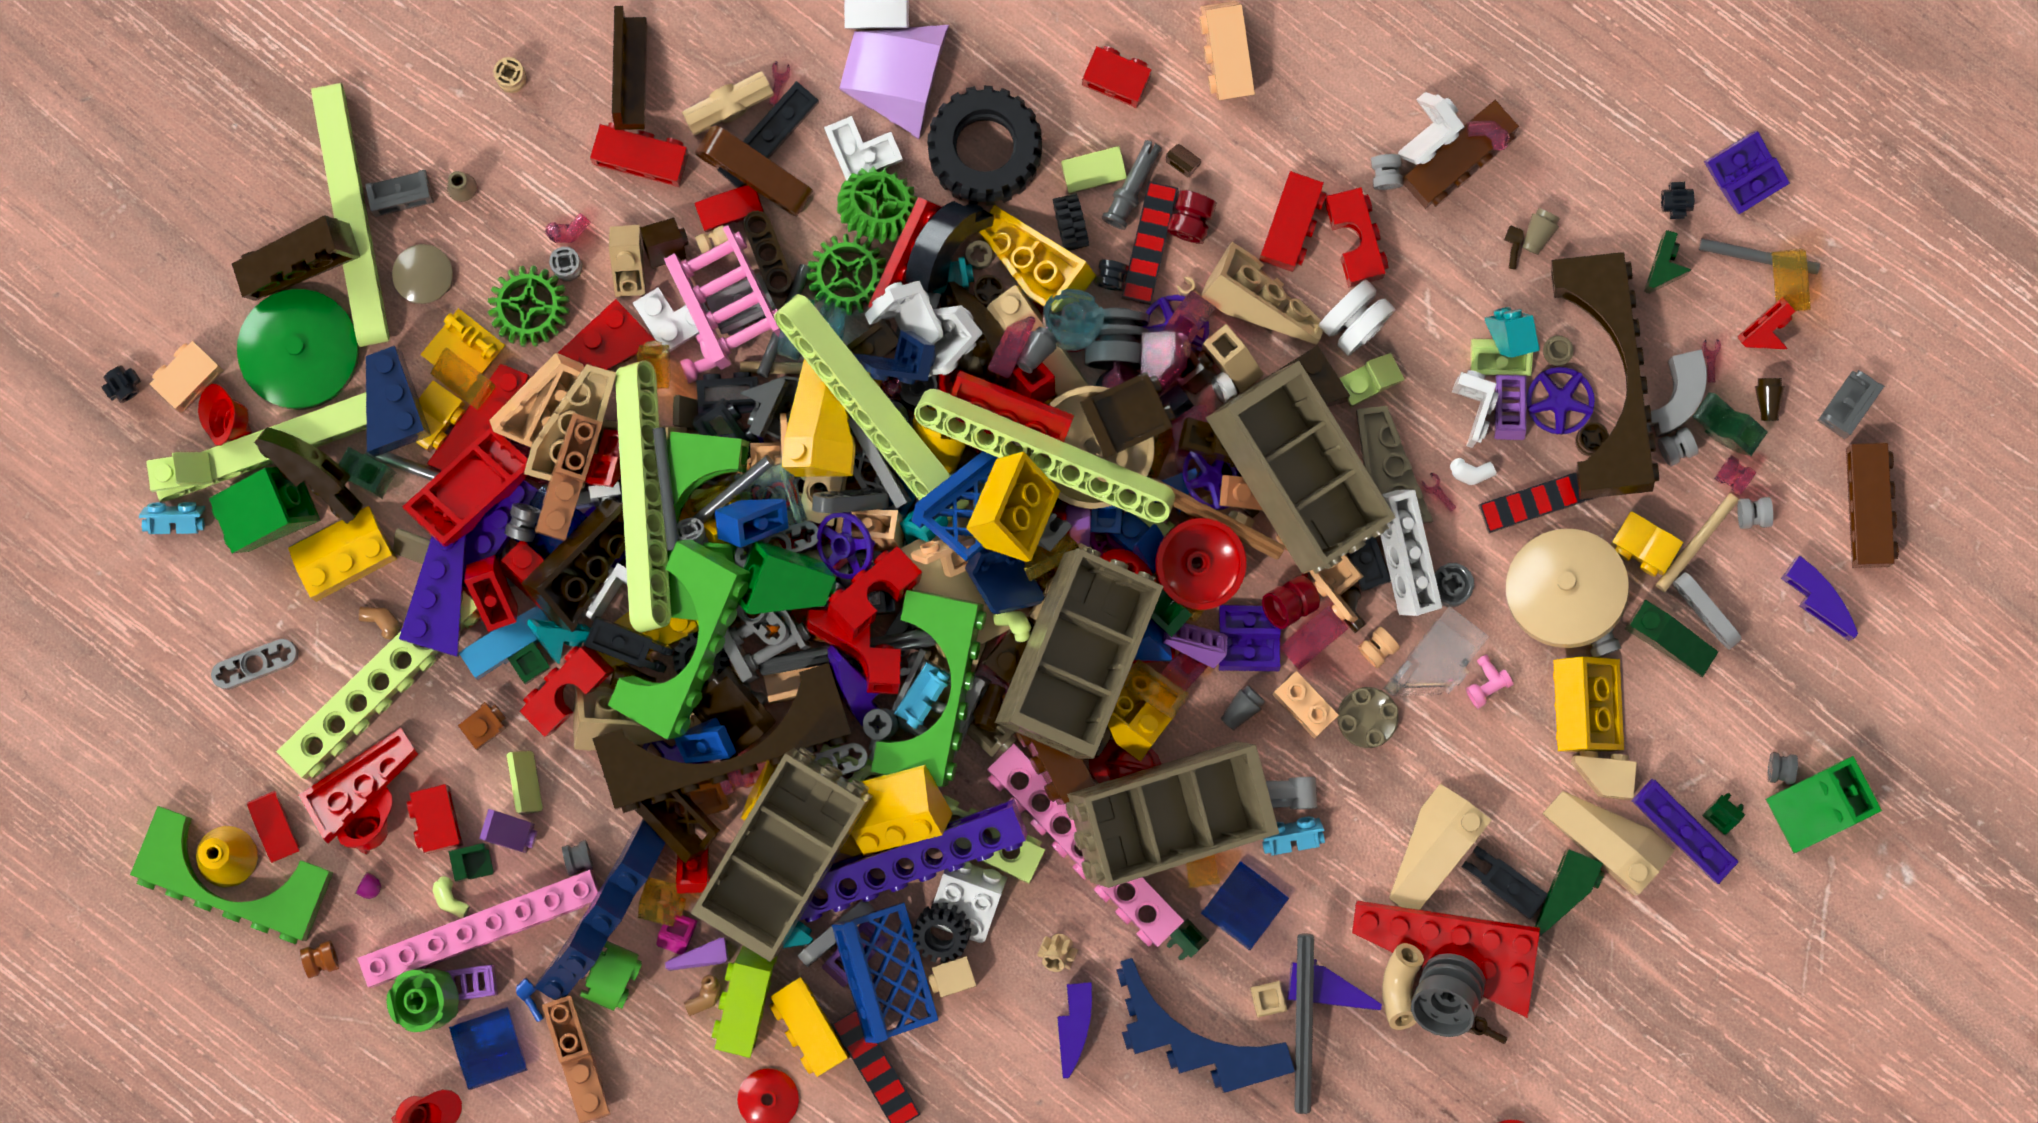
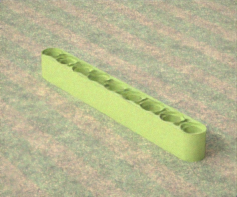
M342 83L312 88V100L333 215L338 220L350 223L360 253V258L343 264L357 343L359 347L388 342L390 341L389 329L344 87Z
M797 294L775 313L774 319L782 332L918 500H921L951 476L808 298ZM959 500L957 502V509L964 510L969 505V500ZM947 517L948 522L950 523L952 521V517Z
M646 360L620 367L617 369L615 376L629 617L632 627L638 632L665 627L671 620L669 571L665 569L668 563L667 544L653 429L659 428L657 380L653 365Z
M929 389L925 391L915 408V419L919 424L998 458L1024 451L1049 479L1148 521L1160 523L1165 521L1170 515L1175 501V494L1170 487L941 390ZM926 405L934 407L936 411L930 410ZM955 417L961 418L964 423L957 421ZM983 429H987L993 434H987ZM1011 441L1018 442L1021 446H1016ZM1040 453L1047 454L1050 458H1045ZM1068 465H1073L1077 467L1078 470L1071 469ZM1097 477L1104 478L1107 482H1102ZM1125 489H1130L1134 491L1136 494H1131L1127 492ZM1154 501H1159L1163 503L1164 506L1157 505L1154 503Z
M366 392L269 428L298 437L316 448L367 429ZM263 430L224 443L222 446L202 451L209 452L213 483L157 491L159 502L170 501L273 464L269 458L264 457L260 453L258 446L254 443Z

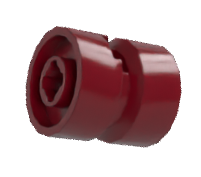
M1181 190L1175 205L1178 213L1172 215L1167 232L1184 241L1203 244L1209 229L1206 221L1212 219L1217 202L1205 195Z
M1301 575L1266 593L1262 599V606L1268 620L1275 627L1285 629L1297 622L1301 617L1315 612L1320 606V597L1314 584L1308 578Z

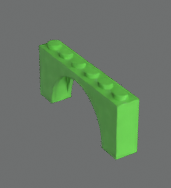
M671 432L670 439L668 438L666 441L676 523H679L682 509L689 497L703 483L721 474L746 472L749 441L737 438ZM667 551L668 561L672 551ZM669 572L671 618L698 621L695 604L688 590L676 576Z
M692 539L676 541L665 568L676 576L688 590L697 611L699 633L691 660L676 677L664 683L646 681L634 675L619 678L608 704L611 708L667 740L681 737L689 729L691 724L689 718L693 709L701 701L702 687L714 670V665L712 664L716 654L722 650L725 644V633L728 626L734 622L737 616L736 607L739 600L748 590L749 583L747 581L751 572Z
M915 589L906 590L901 620L923 629L941 647L950 668L951 691L947 706L941 717L926 732L910 740L890 741L883 739L876 742L871 772L888 775L926 765L937 786H947L949 781L954 780L957 764L953 763L955 751H959L963 734L959 732L961 720L965 721L969 704L965 702L967 690L972 689L975 676L974 672H971L973 660H977L980 652V642H977L979 629L983 630L986 622V612L983 611L984 604Z
M157 806L130 873L131 876L138 878L136 884L152 890L158 885L167 889L165 893L167 896L181 901L184 896L195 900L194 906L209 912H211L212 907L224 911L222 917L238 923L241 918L252 921L251 928L267 934L269 929L281 932L279 938L287 942L297 944L298 939L307 941L334 872L300 860L293 875L282 887L272 894L248 902L225 900L207 889L192 868L187 844L192 818Z

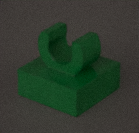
M534 642L508 658L525 685L551 668Z
M1730 793L1724 796L1721 795L1702 815L1724 835L1728 834L1745 816L1742 812L1744 809L1743 804L1736 807L1728 800L1731 797Z
M1187 918L1170 935L1172 939L1167 943V947L1171 948L1174 944H1178L1183 949L1178 959L1183 960L1187 956L1192 958L1209 940Z

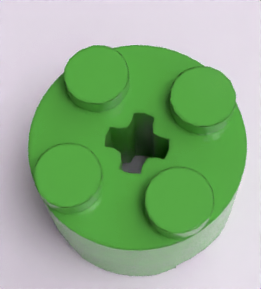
M606 941L604 945L607 948L606 951H601L585 982L587 983L585 986L589 990L582 989L580 997L614 1011L616 1007L623 1008L629 995V989L625 987L629 979L635 981L642 966V961L638 960L639 954Z
M436 968L406 971L394 980L392 988L388 991L387 1009L390 1017L396 1024H400L405 1030L410 1032H422L441 1028L455 1018L458 1013V990L451 975L446 971Z

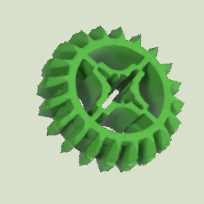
M873 166L869 173L861 168L858 174L852 173L848 181H844L838 193L837 213L841 215V224H848V232L857 231L858 239L862 236L868 237L869 244L874 239H878L882 245L886 238L894 242L901 235L918 197L914 196V187H907V178L899 180L897 171L892 175L888 174L886 167L881 172H877ZM877 200L879 201V203H878L879 210H878V211L876 210V208H877L876 201H877Z
M843 234V243H838L837 237L833 236L831 237L832 247H829L826 242H822L821 247L824 253L822 254L816 250L813 252V256L819 262H808V267L816 271L807 273L808 280L816 281L809 285V289L811 292L820 290L815 296L817 302L827 298L823 305L826 310L834 303L836 304L835 314L839 315L841 313L842 306L846 307L848 316L852 315L853 306H857L858 312L863 313L862 303L866 302L868 305L871 302V296L874 294L880 281L879 278H881L885 270L879 268L886 264V259H875L881 253L880 249L877 247L869 252L872 242L869 244V241L866 240L861 246V238L858 239L857 235L854 237L853 243L849 242L848 234ZM851 252L861 255L862 258L848 262L843 260L838 254ZM831 261L836 269V274L831 278V282L825 286L823 271L826 264ZM870 263L873 275L869 286L865 289L859 280V276L865 270L864 267ZM841 267L848 272L856 271L852 272L855 283L847 277L840 279V277H843ZM842 288H850L858 295L841 297L833 292L835 290L838 292Z
M520 266V275L516 276L513 270H509L508 275L511 279L506 281L503 277H499L498 281L503 287L501 289L495 286L491 288V291L498 298H488V303L497 307L488 310V314L490 317H497L491 323L494 328L501 327L499 330L501 337L510 333L508 341L512 344L520 337V345L522 347H526L528 338H531L532 345L537 347L539 344L538 337L542 336L545 343L550 342L547 335L549 331L555 336L559 335V331L555 327L556 323L560 326L566 325V321L559 316L569 315L570 313L568 308L561 305L567 304L570 300L568 296H560L566 291L564 285L556 286L559 281L556 275L548 279L549 271L543 269L539 276H537L538 269L536 266H531L530 273L527 274L525 267ZM527 284L520 296L507 299L513 290ZM537 285L546 288L551 293L553 305L546 304L545 301L537 299ZM532 298L531 301L537 306L530 308L526 315L525 309L523 307L520 308V306L527 305ZM505 308H510L512 311L520 313L521 328L508 322ZM550 314L543 324L530 329L536 317Z

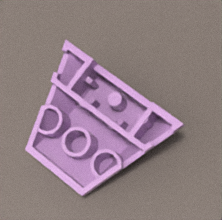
M949 25L854 31L839 89L919 139Z

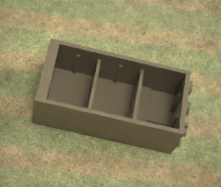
M1300 361L1276 371L1205 417L1302 573L1313 570L1316 574L1325 568L1333 567L1342 561V556L1349 552L1351 554L1366 545L1365 541L1372 536L1375 538L1388 530L1387 523L1396 518Z
M1086 546L1083 547V550L1076 548L1075 550L1064 552L995 723L1077 759H1094L1163 589L1162 585L1155 582L1156 577L1139 571L1138 574L1127 570L1129 565L1116 559H1111V562L1100 558L1101 553Z
M1235 741L1067 794L1069 802L1066 803V811L1070 820H1074L1077 832H1074V840L1077 848L1082 850L1084 862H1082V870L1087 880L1090 879L1091 883L1107 888L1279 834L1255 744Z
M800 747L799 750L793 748L784 754L691 911V914L770 962L782 951L873 795L868 793L869 787L855 779L852 782L846 780L841 776L843 772L829 763L823 766L815 761V754L803 747Z

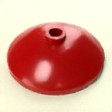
M1193 518L1174 526L1162 539L1156 555V574L1160 585L1163 586V590L1173 601L1191 609L1206 610L1224 604L1236 594L1246 573V554L1239 537L1227 525L1209 518ZM1195 557H1198L1201 561L1198 568L1192 566V560Z

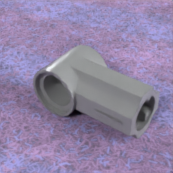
M1316 777L1289 778V781H1266L1273 808H1318Z

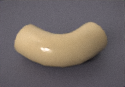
M1407 943L1398 945L1386 966L1382 983V999L1390 1027L1396 1030L1410 1028L1416 1023L1411 1012L1413 984L1416 973L1424 961L1421 951Z

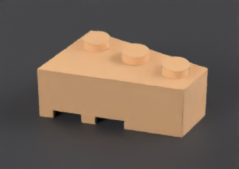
M1237 1L1200 6L1202 16H1199L1202 34L1206 35L1207 46H1204L1206 64H1211L1212 75L1208 76L1210 93H1216V98L1219 100L1254 95L1242 4Z
M555 353L489 420L493 432L531 447L583 370L584 365L559 353Z

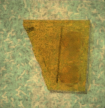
M1066 533L1051 551L1037 545L1032 560L1025 562L1024 570L1028 579L1032 581L1058 566L1064 552L1079 548L1077 542Z

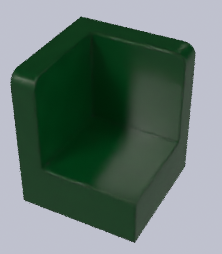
M1162 589L1151 619L1172 637L1192 614L1183 605L1173 601Z
M482 843L448 851L456 882L494 874L488 844Z

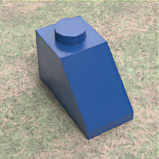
M784 499L739 500L715 510L718 539L740 548L789 528L787 505Z

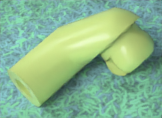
M1010 611L994 614V624L997 626H1009L1012 633L1015 634L1016 641L1025 642L1029 640L1031 625L1023 612Z
M440 877L433 884L432 889L438 907L459 918H464L470 905L453 897L451 891L453 881L449 877Z

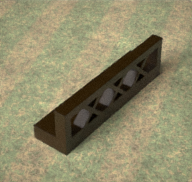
M614 6L612 118L615 130L645 129L647 18L625 17L623 6Z
M681 789L670 792V799L653 804L652 800L648 799L639 802L641 808L635 811L684 863L701 856L721 831L686 794H682ZM674 802L682 804L685 810V817H680L675 812ZM694 823L700 824L708 832L703 840L695 833Z

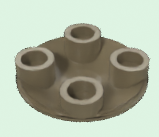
M426 244L411 246L404 250L394 263L392 271L394 286L399 294L411 303L427 304L434 302L449 291L452 286L453 271L448 257L434 246Z
M1362 687L1350 692L1342 700L1338 709L1339 716L1337 720L1341 733L1350 743L1359 747L1374 748L1384 744L1393 736L1398 725V708L1387 693L1377 688Z

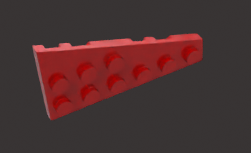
M1356 901L1353 934L1392 953L1400 944H1411L1421 951L1424 958L1421 966L1423 968L1429 959L1439 954L1451 953L1464 956L1473 961L1485 976L1486 986L1483 997L1528 1018L1540 928Z

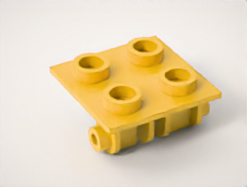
M458 308L454 314L449 313L443 321L445 325L420 355L468 392L505 347V344Z

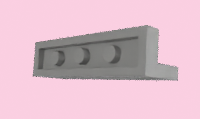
M848 413L851 435L857 438L863 449L861 456L855 455L854 459L860 460L858 467L854 461L853 474L861 489L870 488L868 485L885 489L894 503L885 510H898L912 502L895 470ZM864 462L872 464L878 475L876 483L864 479L862 475Z

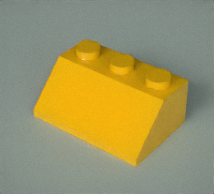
M1024 451L997 458L966 529L986 549L1025 562L1031 561L1060 490Z
M370 506L361 509L357 516L348 524L340 520L288 548L295 569L310 598L316 602L397 560Z
M1575 657L1553 660V679L1555 683L1554 707L1556 711L1558 751L1594 752L1624 750L1620 659Z
M926 765L862 781L863 784L869 787L868 793L873 795L851 834L863 855L943 835L953 813Z
M798 978L770 996L773 1003L769 1007L778 1021L784 1019L789 1028L785 1031V1034L793 1048L799 1045L804 1056L800 1060L808 1074L814 1072L819 1077L850 1058L804 978Z

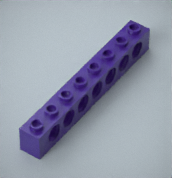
M1015 799L951 821L941 836L868 855L861 853L833 863L819 887L827 892L828 897L826 899H819L814 895L800 920L805 919V922H811L822 917L823 912L831 909L834 912H839L849 908L851 902L862 899V902H868L877 898L882 891L890 889L891 892H896L907 887L908 882L919 879L920 882H924L934 878L937 875L936 872L948 869L949 872L956 871L964 867L967 861L976 859L978 862L984 861L994 856L995 851L1004 848L1006 851H1012L1023 845L1022 842L1026 841L1028 832ZM994 827L998 829L1000 836L994 839L989 838L984 833V830ZM961 837L967 838L972 846L967 849L960 848L955 840ZM938 848L943 856L939 859H933L928 855L927 850ZM908 858L914 863V867L910 869L902 868L898 860ZM879 868L884 871L885 877L876 879L872 877L870 870ZM850 878L856 882L857 887L847 889L842 885L841 880Z

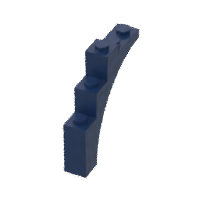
M644 819L641 820L632 832L615 865L576 928L539 978L535 989L549 998L558 1000L566 997L577 982L585 977L596 963L608 937L622 921L633 897L647 881L665 845V841Z
M1133 958L1120 961L1121 968L1116 969L1121 987L1127 986L1130 998L1125 999L1129 1016L1136 1015L1137 1019L1136 1022L1126 1024L1127 1031L1122 1032L1127 1050L1133 1049L1134 1054H1138L1170 1044L1171 1050L1166 1051L1171 1069L1177 1068L1178 1074L1214 1064L1215 1070H1211L1210 1073L1215 1089L1221 1087L1222 1093L1295 1072L1286 1042L1261 1047L1234 1046L1215 1042L1191 1032L1172 1019L1156 1003L1143 984Z

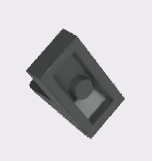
M779 378L740 392V394L761 403L759 409L755 407L750 414L747 423L751 425L749 432L762 438L765 437L790 384L789 382Z

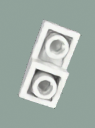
M844 0L845 28H909V0Z

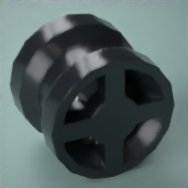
M1100 260L1098 266L1100 268V275L1096 277L1094 284L1108 290L1123 291L1125 285L1123 277L1128 273L1129 266L1113 260Z

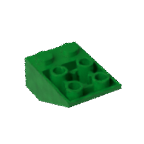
M1854 756L1848 757L1765 799L1793 854L1882 811Z

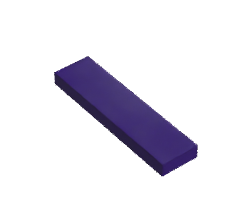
M1651 778L1633 798L1632 802L1714 883L1720 884L1738 864L1739 861L1655 779Z

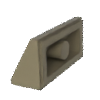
M398 528L395 531L393 552L423 564L430 540Z

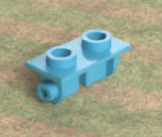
M162 502L150 503L139 514V518H146L142 520V531L148 532L149 535L170 534L171 523H176V534H198L199 531L205 528L204 518H199L205 510V506H196L195 502H182L178 506H166Z
M926 662L894 714L907 720L906 723L915 729L919 725H923L925 717L932 708L933 701L936 702L943 689L949 685L947 681L951 674Z
M1310 816L1299 818L1297 822L1284 824L1283 822H1277L1279 834L1264 838V842H1262L1264 854L1270 853L1271 856L1292 852L1291 841L1295 840L1298 851L1320 847L1319 844L1325 843L1324 828L1320 818Z

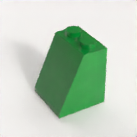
M278 467L263 468L209 498L213 515L220 524L225 544L230 548L232 554L250 552L321 521L305 482L303 481L296 487L291 481L281 475Z
M756 541L752 544L744 565V569L751 572L747 581L749 583L748 590L739 600V605L748 614L825 606L828 597L830 598L835 592L836 577L821 560L762 541Z

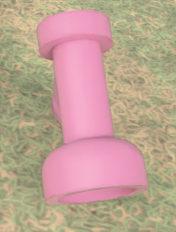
M700 334L696 336V339L700 343L704 359L696 362L690 359L680 361L688 384L697 380L698 373L717 367Z
M1488 655L1482 656L1477 662L1482 666L1489 682L1482 686L1472 684L1466 687V692L1477 709L1486 704L1487 696L1505 686L1506 688L1513 686L1512 679L1507 671L1502 670L1498 673L1497 669L1490 662Z

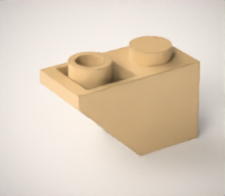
M640 225L610 227L609 253L615 297L645 295L644 258Z
M1227 324L1203 343L1202 350H1205L1211 356L1221 372L1226 373L1230 377L1239 393L1247 390L1264 375L1247 347Z
M1580 751V756L1575 755L1571 758L1573 767L1598 797L1623 800L1634 798L1637 762L1629 761L1628 755L1610 754V759L1598 758V752Z

